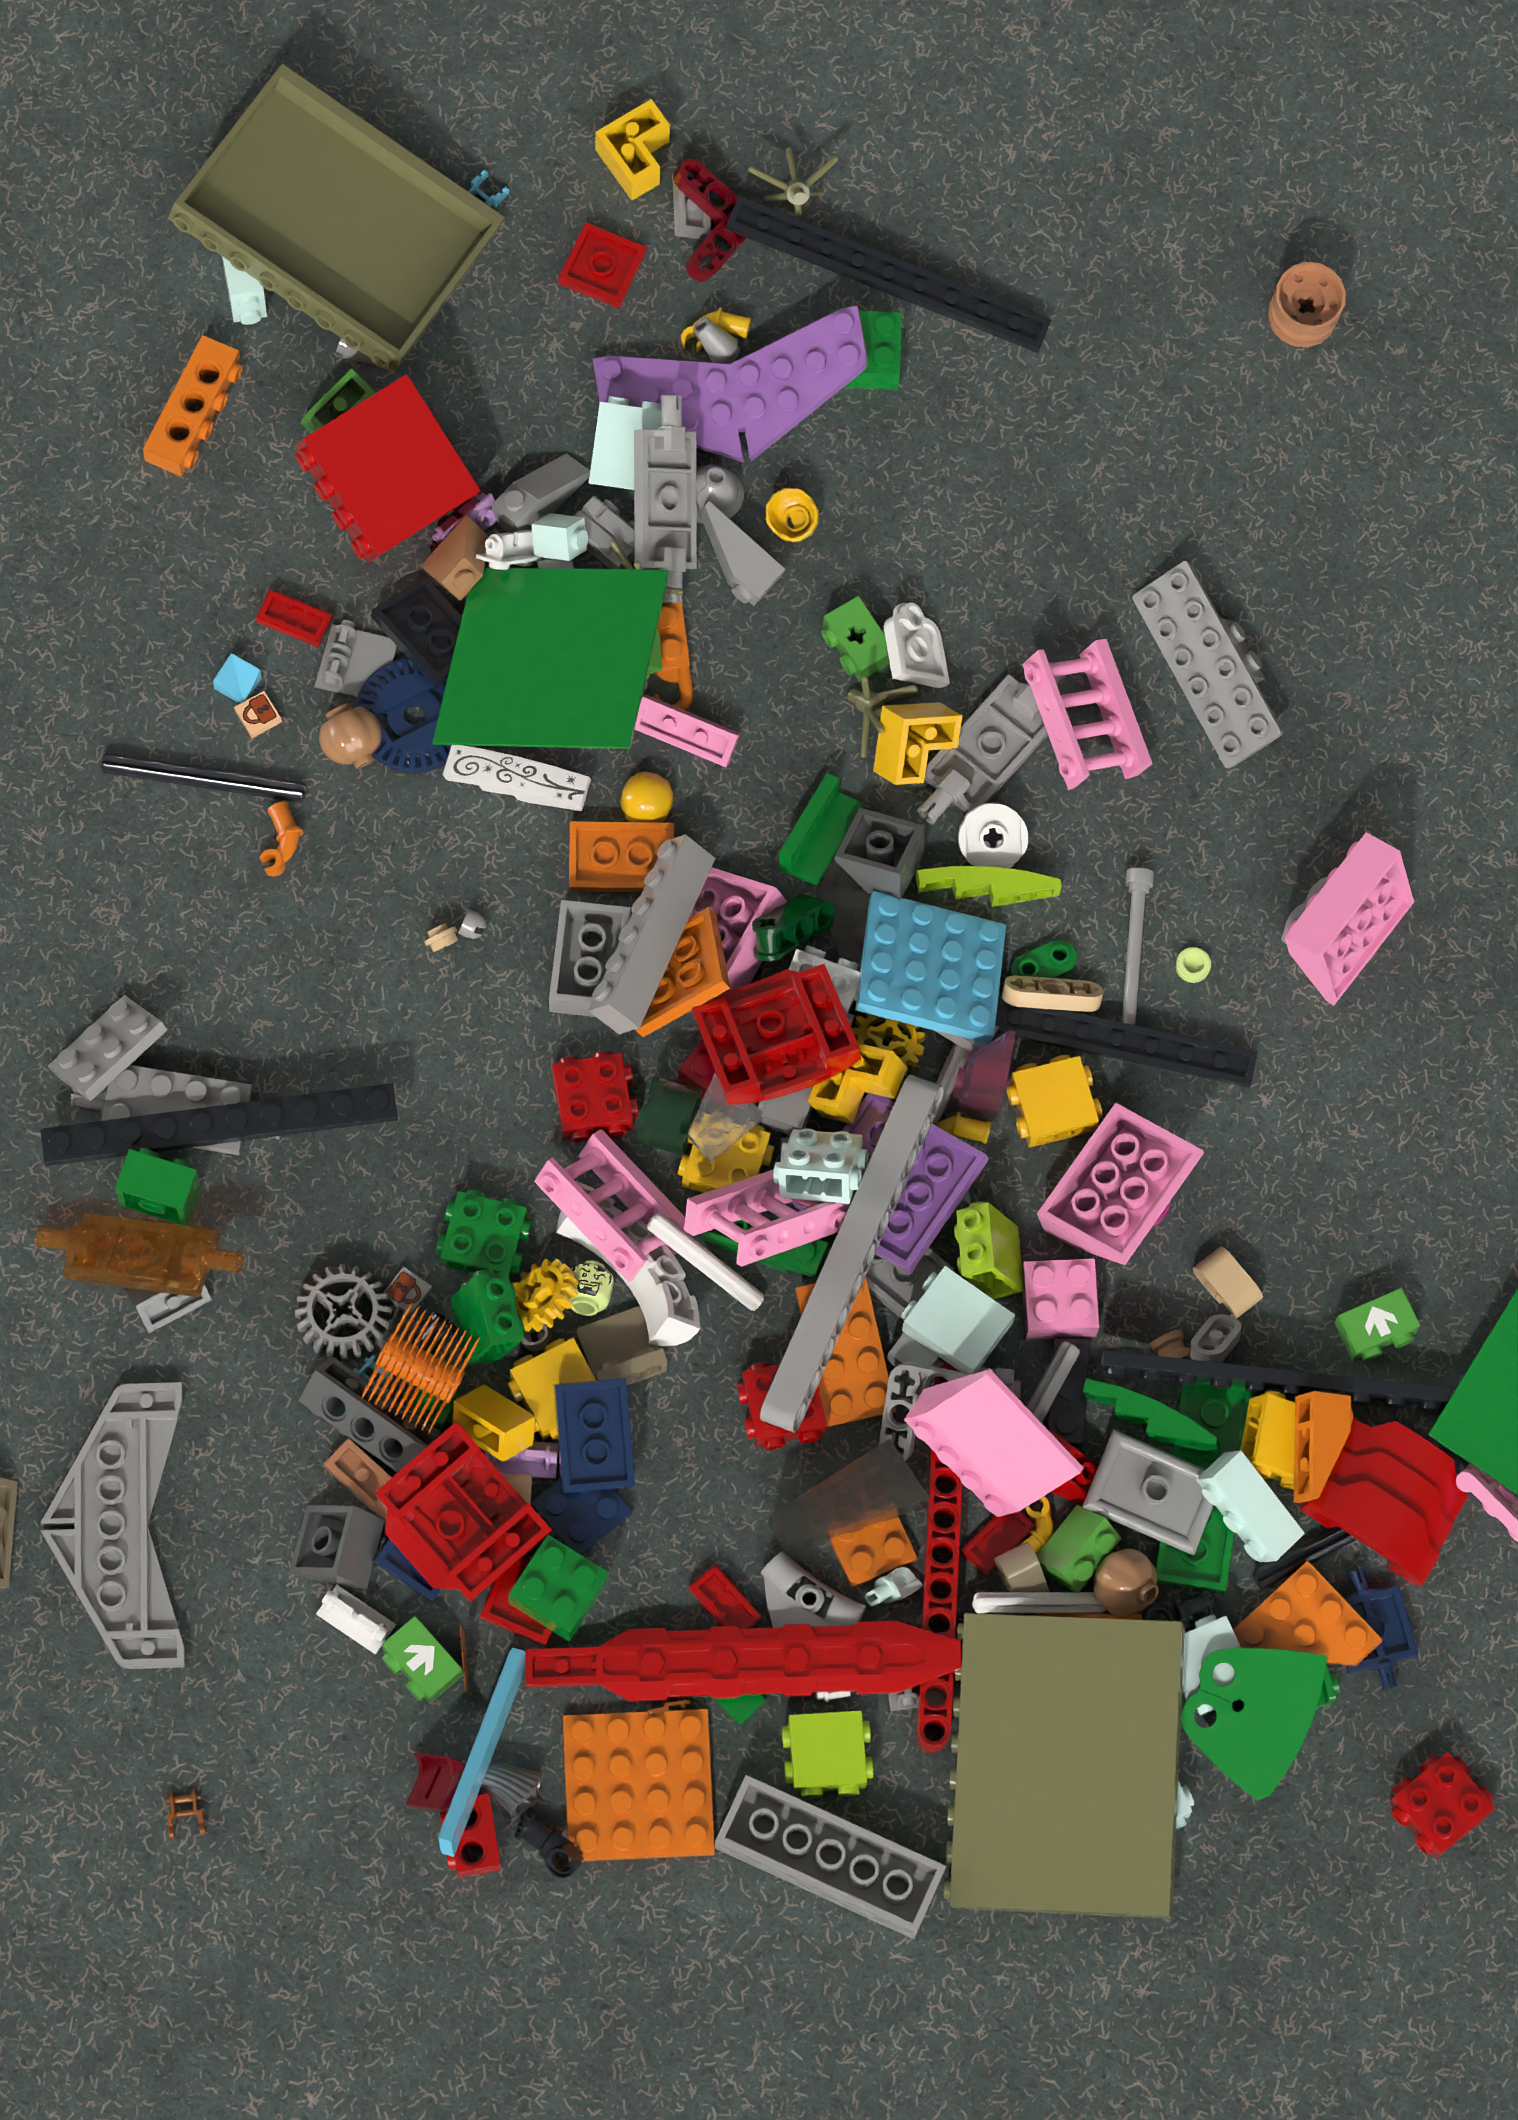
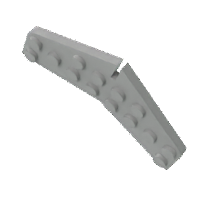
M182 1382L123 1384L117 1387L40 1523L41 1526L74 1525V1529L40 1531L116 1663L125 1669L185 1667L184 1644L148 1529L183 1404Z

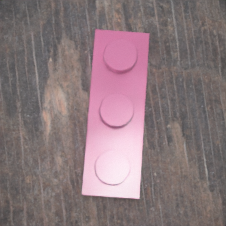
M645 694L642 697L635 730L724 767L729 765L740 736L739 732Z

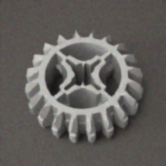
M341 1264L339 1265V1274L334 1275L331 1267H326V1278L322 1279L319 1274L315 1273L312 1275L316 1286L304 1283L302 1286L303 1291L308 1296H297V1304L302 1306V1308L295 1310V1317L303 1319L297 1324V1329L299 1332L308 1331L303 1337L306 1344L316 1340L313 1347L316 1353L321 1352L327 1346V1358L334 1356L335 1350H340L341 1360L345 1361L348 1357L347 1350L353 1349L354 1356L359 1358L361 1357L359 1346L364 1345L366 1350L371 1352L374 1350V1345L370 1338L372 1337L374 1340L381 1342L384 1336L378 1329H389V1321L383 1318L391 1315V1307L384 1305L389 1301L388 1293H379L383 1288L380 1281L370 1284L373 1278L372 1273L367 1272L359 1278L360 1268L357 1266L352 1268L351 1274H346L345 1265ZM337 1287L353 1288L349 1289L342 1296H334L329 1292L325 1294L327 1291ZM363 1294L369 1299L373 1307L369 1322L365 1321L363 1315L356 1310L360 1303L359 1299ZM317 1302L323 1305L324 1310L330 1314L324 1330L319 1328L313 1318ZM346 1306H349L350 1315L343 1314L340 1318H337L336 1309L343 1310ZM344 1328H352L357 1332L360 1330L359 1333L349 1337L333 1336L337 1335Z

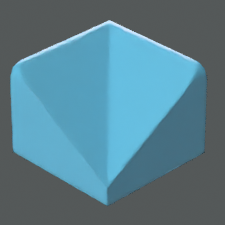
M231 653L213 680L214 689L241 704L248 700L262 679L261 671Z

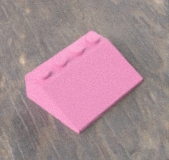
M1366 832L1359 842H1354L1351 845L1342 864L1330 872L1324 887L1318 894H1314L1309 899L1306 910L1298 920L1292 921L1286 930L1284 938L1289 954L1324 999L1333 1006L1414 903L1400 850Z
M711 868L690 917L707 907H710L716 913L730 989L750 984L763 962L753 956V949L756 947V932L752 929L753 920L787 903V900L776 887ZM716 997L712 998L711 1000H709V1001H707V1002H705V1003L714 1001V1000L716 999Z
M1115 1103L1038 1211L1037 1215L1043 1230L1073 1248L1126 1265L1204 1152L1193 1144Z
M991 1369L925 1388L904 1419L914 1430L915 1435L927 1443L937 1454L938 1459L948 1465L960 1478L962 1484L970 1489L984 1503L985 1508L996 1517L1024 1509L1080 1474L1083 1470L1082 1465Z

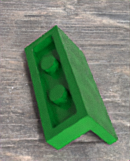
M826 773L779 852L780 871L814 886L819 884L835 857L859 808H863L862 802L839 792L838 777Z

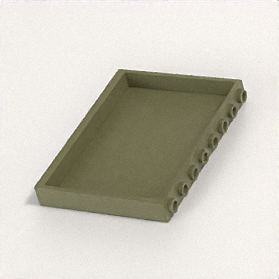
M281 64L175 201L168 219L179 230L189 233L201 241L208 250L217 252L229 260L234 268L246 272L258 280L263 288L274 291L287 300L292 308L306 313L321 328L332 331L342 338L349 347L358 349L371 358L375 365L387 369L394 374L494 238L505 217L290 68Z
M964 1613V1623H958L957 1640L961 1641V1645H963L961 1669L955 1671L956 1681H961L960 1695L954 1696L953 1714L954 1717H959L958 1731H953L951 1742L952 1753H957V1767L950 1770V1790H955V1804H949L948 1826H953V1841H947L946 1862L952 1863L951 1878L946 1877L944 1882V1899L950 1900L949 1906L955 1909L1173 1919L1185 1626L1183 1622Z

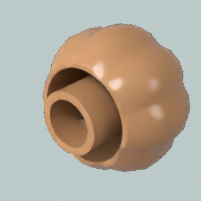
M350 703L341 705L325 715L328 721L321 726L319 732V744L324 754L337 764H354L356 769L374 761L372 754L381 745L382 728L378 718L364 707L352 708Z
M1122 1549L1107 1555L1093 1574V1589L1096 1598L1104 1609L1113 1615L1130 1616L1138 1613L1152 1604L1158 1596L1156 1568L1146 1555L1136 1549Z

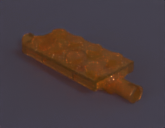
M83 1213L79 1225L69 1226L68 1229L39 1225L37 1230L42 1231V1233L36 1232L35 1234L36 1247L65 1251L67 1261L63 1274L66 1280L200 1297L208 1272L211 1269L239 1274L241 1268L237 1266H243L244 1261L242 1251L216 1249L220 1239L217 1230Z

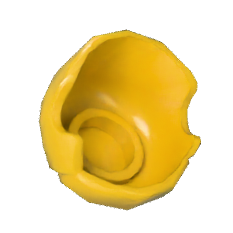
M783 488L774 493L766 505V521L770 529L780 539L786 542H801L811 536L819 524L818 507L814 500L799 488ZM789 516L795 529L788 526L787 520Z
M644 771L636 773L628 779L622 790L620 805L625 818L630 822L661 823L667 818L671 810L674 794L669 781L657 773Z

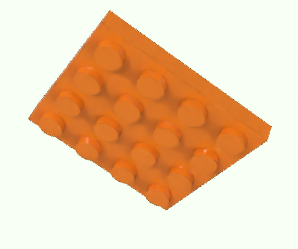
M708 1709L676 1710L648 1715V1712L563 1716L568 1840L574 1842L576 1847H580L579 1851L583 1853L581 1855L583 1856L582 1861L715 1855Z

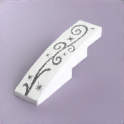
M464 745L451 746L443 776L448 781L479 785L483 791L513 795L517 800L578 811L583 809L591 782L588 776L556 766Z

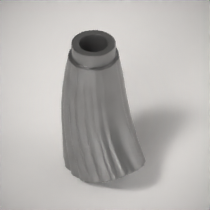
M462 1760L461 1763L466 1765L467 1761ZM490 1761L479 1792L483 1794L489 1793V1797L498 1801L511 1816H517L534 1806L541 1783V1773Z

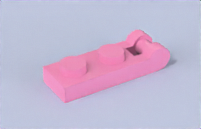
M1469 1464L1456 1477L1457 1487L1463 1492H1472L1482 1502L1485 1511L1491 1516L1497 1517L1508 1528L1510 1536L1518 1542V1498L1508 1488L1472 1464Z

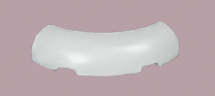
M576 1181L577 1184L587 1194L595 1190L590 1186H587ZM610 1197L597 1204L611 1219L622 1213L621 1210L613 1206L615 1201ZM562 1211L560 1212L556 1233L566 1236L591 1250L613 1268L630 1288L644 1314L649 1344L675 1346L689 1341L700 1330V1316L695 1296H690L683 1281L686 1276L685 1272L666 1245L663 1244L646 1254L645 1256L648 1260L635 1279L628 1282ZM641 1219L622 1229L634 1244L653 1234Z

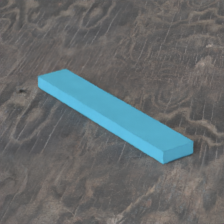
M512 1647V1650L510 1649L438 1836L442 1854L454 1857L526 1669L525 1651Z

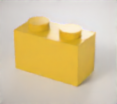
M485 1384L454 1400L452 1425L457 1421L481 1449L500 1461L504 1462L533 1446L535 1416Z

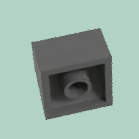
M859 808L835 854V861L867 893L872 894L873 891L889 894L900 900L924 855L925 826Z
M307 1505L289 1574L345 1588H367L374 1563L372 1559L376 1555L378 1544L381 1540L385 1519L356 1506Z

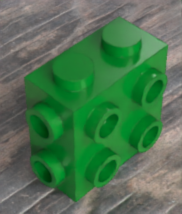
M470 1189L467 1190V1193L458 1191L456 1200H449L444 1221L450 1222L447 1234L440 1233L435 1254L441 1255V1266L473 1274L484 1269H493L494 1273L508 1272L510 1280L512 1273L519 1274L523 1259V1253L518 1252L520 1241H527L531 1230L532 1220L527 1219V1208L522 1207L521 1202L510 1198H502L501 1201L489 1199L487 1194L478 1190Z
M493 1269L477 1271L450 1298L457 1329L459 1327V1338L466 1331L461 1342L462 1350L472 1335L471 1341L464 1353V1359H467L475 1342L479 1339L467 1365L501 1360L523 1340L524 1324L521 1317L517 1314L515 1305L516 1290L514 1285L510 1283L508 1272L494 1273Z

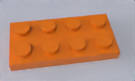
M866 1276L818 1384L827 1427L877 1417L884 1413L889 1376ZM815 1284L795 1288L801 1316ZM894 1406V1408H893V1410H892V1413H895V1412H896V1407H895V1406Z

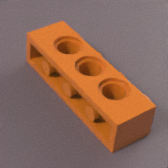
M204 335L201 336L143 447L146 462L181 477L186 468L192 469L199 455V450H196L201 439L206 441L209 438L214 426V422L211 420L215 412H222L228 400L229 394L226 391L230 383L236 384L242 374L243 365L240 361L239 350ZM206 376H216L218 378L213 383L202 381ZM192 404L203 406L201 410L196 412L187 409ZM179 432L188 434V437L183 440L172 438Z

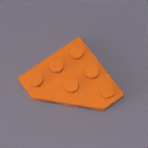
M710 907L689 917L640 1028L635 1029L642 1037L690 1012L691 1008L702 1005L730 989L717 915Z
M1309 1561L1302 1565L1233 1629L1241 1648L1284 1649L1327 1656V1664L1357 1666L1383 1642L1378 1634Z

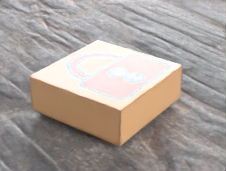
M265 691L234 707L236 714L251 738L282 722L281 717Z

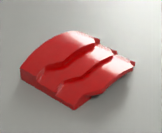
M825 963L801 972L786 969L763 980L726 990L718 995L714 1001L691 1008L727 1104H747L786 1096L819 1084L861 1060L859 1045Z
M1353 1419L1349 1436L1319 1498L1303 1502L1299 1510L1326 1528L1340 1527L1388 1559L1389 1563L1386 1568L1411 1584L1421 1586L1426 1581L1440 1556L1438 1552L1454 1526L1453 1522L1468 1495L1457 1487L1454 1459L1425 1438L1397 1421L1370 1427Z
M457 1421L375 1492V1495L387 1507L385 1534L433 1589L459 1590L469 1602L475 1599L524 1555L528 1554L544 1540L547 1535L553 1532L532 1506L521 1497L484 1455L480 1447Z

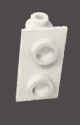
M532 529L516 531L514 534L510 532L492 534L485 541L486 553L476 555L477 559L489 562V567L501 570L509 569L511 564L532 566L533 561L545 559L534 556Z
M338 1585L335 1586L333 1591L329 1590L322 1600L323 1605L316 1613V1615L375 1655L396 1626L395 1623Z

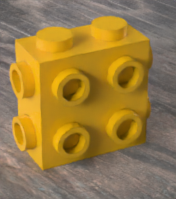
M1061 1055L1051 1059L1049 1064L1036 1066L1035 1063H1029L1018 1067L1016 1072L1012 1073L1010 1085H1006L1007 1096L1010 1105L1017 1106L1020 1116L1016 1118L1017 1131L1020 1138L1026 1137L1029 1148L1097 1130L1099 1119L1103 1118L1102 1109L1098 1098L1092 1099L1089 1089L1090 1086H1093L1091 1071L1088 1065H1082L1080 1056L1070 1058V1055Z
M703 1113L700 1124L694 1122L690 1131L688 1143L693 1144L690 1156L683 1155L679 1166L678 1175L683 1176L682 1187L706 1193L760 1174L762 1165L769 1166L775 1146L769 1145L771 1133L765 1132L764 1127L755 1123L741 1125L731 1122L732 1119L729 1116L721 1113H712L711 1115Z
M563 1338L558 1339L545 1347L546 1352L534 1358L532 1355L524 1356L513 1364L514 1368L510 1369L511 1381L507 1383L509 1391L516 1402L522 1400L527 1411L535 1416L534 1433L538 1431L543 1440L550 1436L553 1440L558 1439L553 1385L596 1381L574 1338L566 1342Z
M1266 1391L1263 1395L1250 1398L1240 1450L1263 1479H1275L1280 1481L1281 1487L1294 1490L1295 1402L1286 1400V1396L1280 1392Z

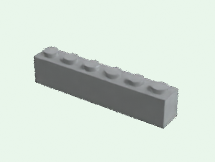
M686 834L671 840L668 839L659 847L657 851L658 858L653 869L645 877V887L641 896L634 902L631 908V918L619 934L618 940L620 942L616 951L606 963V973L593 991L592 996L594 999L588 1011L618 1034L640 1028L716 859Z

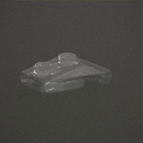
M714 1073L687 1137L711 1163L764 1120L765 1115L754 1103L727 1104Z

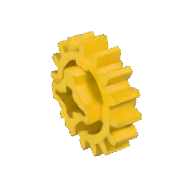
M866 1013V1019L861 1016L856 1017L855 1024L859 1028H852L857 1043L894 1051L896 1055L903 1056L900 1059L906 1066L907 1064L913 1067L918 1065L919 1060L915 1055H923L924 1046L918 1043L923 1042L925 1039V1033L916 1032L920 1028L919 1026ZM885 1021V1023H883V1024H881V1025H879V1026H877V1027H873V1026H872V1025H874V1024H876V1023ZM898 1025L903 1027L908 1035L902 1034ZM885 1036L892 1037L889 1046L882 1045Z
M544 1259L541 1267H538L535 1263L532 1264L530 1273H520L522 1278L520 1283H512L516 1290L515 1305L517 1314L521 1317L526 1332H529L532 1328L536 1332H540L543 1324H546L549 1328L553 1327V1320L556 1317L562 1320L564 1318L563 1310L574 1306L570 1299L578 1296V1292L574 1289L579 1284V1281L574 1277L575 1273L558 1259H555L552 1263L548 1259Z

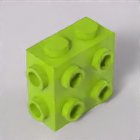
M975 1202L970 1204L968 1208L957 1210V1224L954 1226V1233L960 1248L957 1266L961 1276L992 1299L1023 1292L1024 1284L1018 1226L989 1202Z
M862 1711L789 1715L788 1726H782L783 1748H790L791 1762H784L785 1783L792 1784L793 1794L801 1793V1798L812 1799L823 1797V1792L838 1791V1796H854L860 1794L859 1789H866L867 1779L873 1778L872 1756L865 1757L864 1743L870 1742L869 1720L862 1721Z

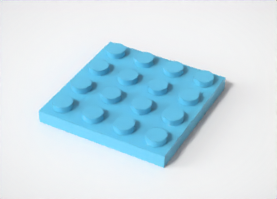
M873 891L869 898L855 1010L987 1044L991 1043L995 1031L1006 924L904 898L899 900L889 894Z

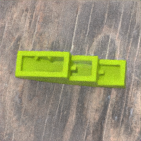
M949 866L917 870L916 874L918 893L952 887L955 900L989 894L991 907L1059 896L1062 887L1061 880L1058 878L1025 870L992 866Z

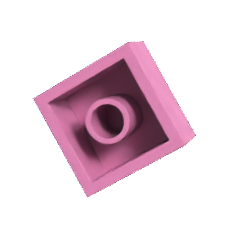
M1095 1259L1025 1261L1022 1266L1025 1340L1054 1339V1337H1096L1099 1330Z

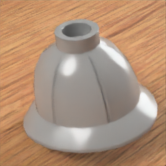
M709 464L696 467L697 523L703 524L700 514L709 501L729 519L733 517L742 506L744 500V488L739 478L732 471L722 466Z

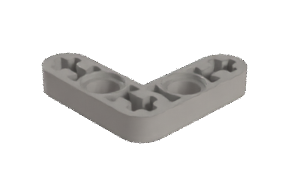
M904 1362L896 1366L891 1371L888 1381L878 1445L880 1458L886 1464L898 1466L907 1461L912 1456L916 1437L914 1430L907 1423H899L894 1419L892 1410L895 1405L902 1404L910 1411L925 1388L932 1387L935 1377L942 1376L948 1381H952L971 1374L913 1362ZM906 1370L909 1371V1377L915 1379V1383L908 1385L906 1390V1396H913V1400L907 1397H895V1393L899 1395L903 1392L904 1381L899 1379V1375L904 1374ZM907 1430L908 1434H901L898 1446L904 1448V1452H901L895 1458L893 1457V1450L888 1449V1445L895 1442L897 1431Z

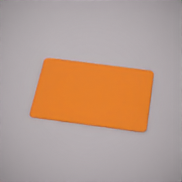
M460 1625L465 1690L470 1696L465 1633Z

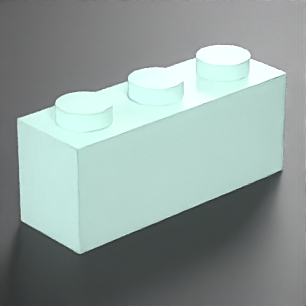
M1241 1450L1224 1452L1196 1479L1202 1487V1494L1205 1499L1219 1509L1224 1516L1223 1521L1225 1525L1239 1535L1245 1543L1244 1548L1254 1560L1259 1562L1277 1561L1305 1534Z

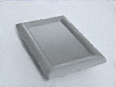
M1113 1429L1082 1507L1194 1556L1214 1505L1205 1499L1202 1494V1487L1196 1481L1206 1469Z

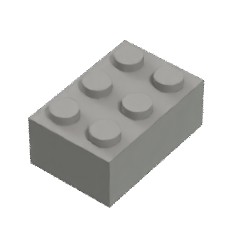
M561 900L549 995V1012L596 1017L588 1011L594 999L592 996L593 991L602 981L607 970L605 968L606 963L615 953L620 942L618 940L619 934L631 918V907Z

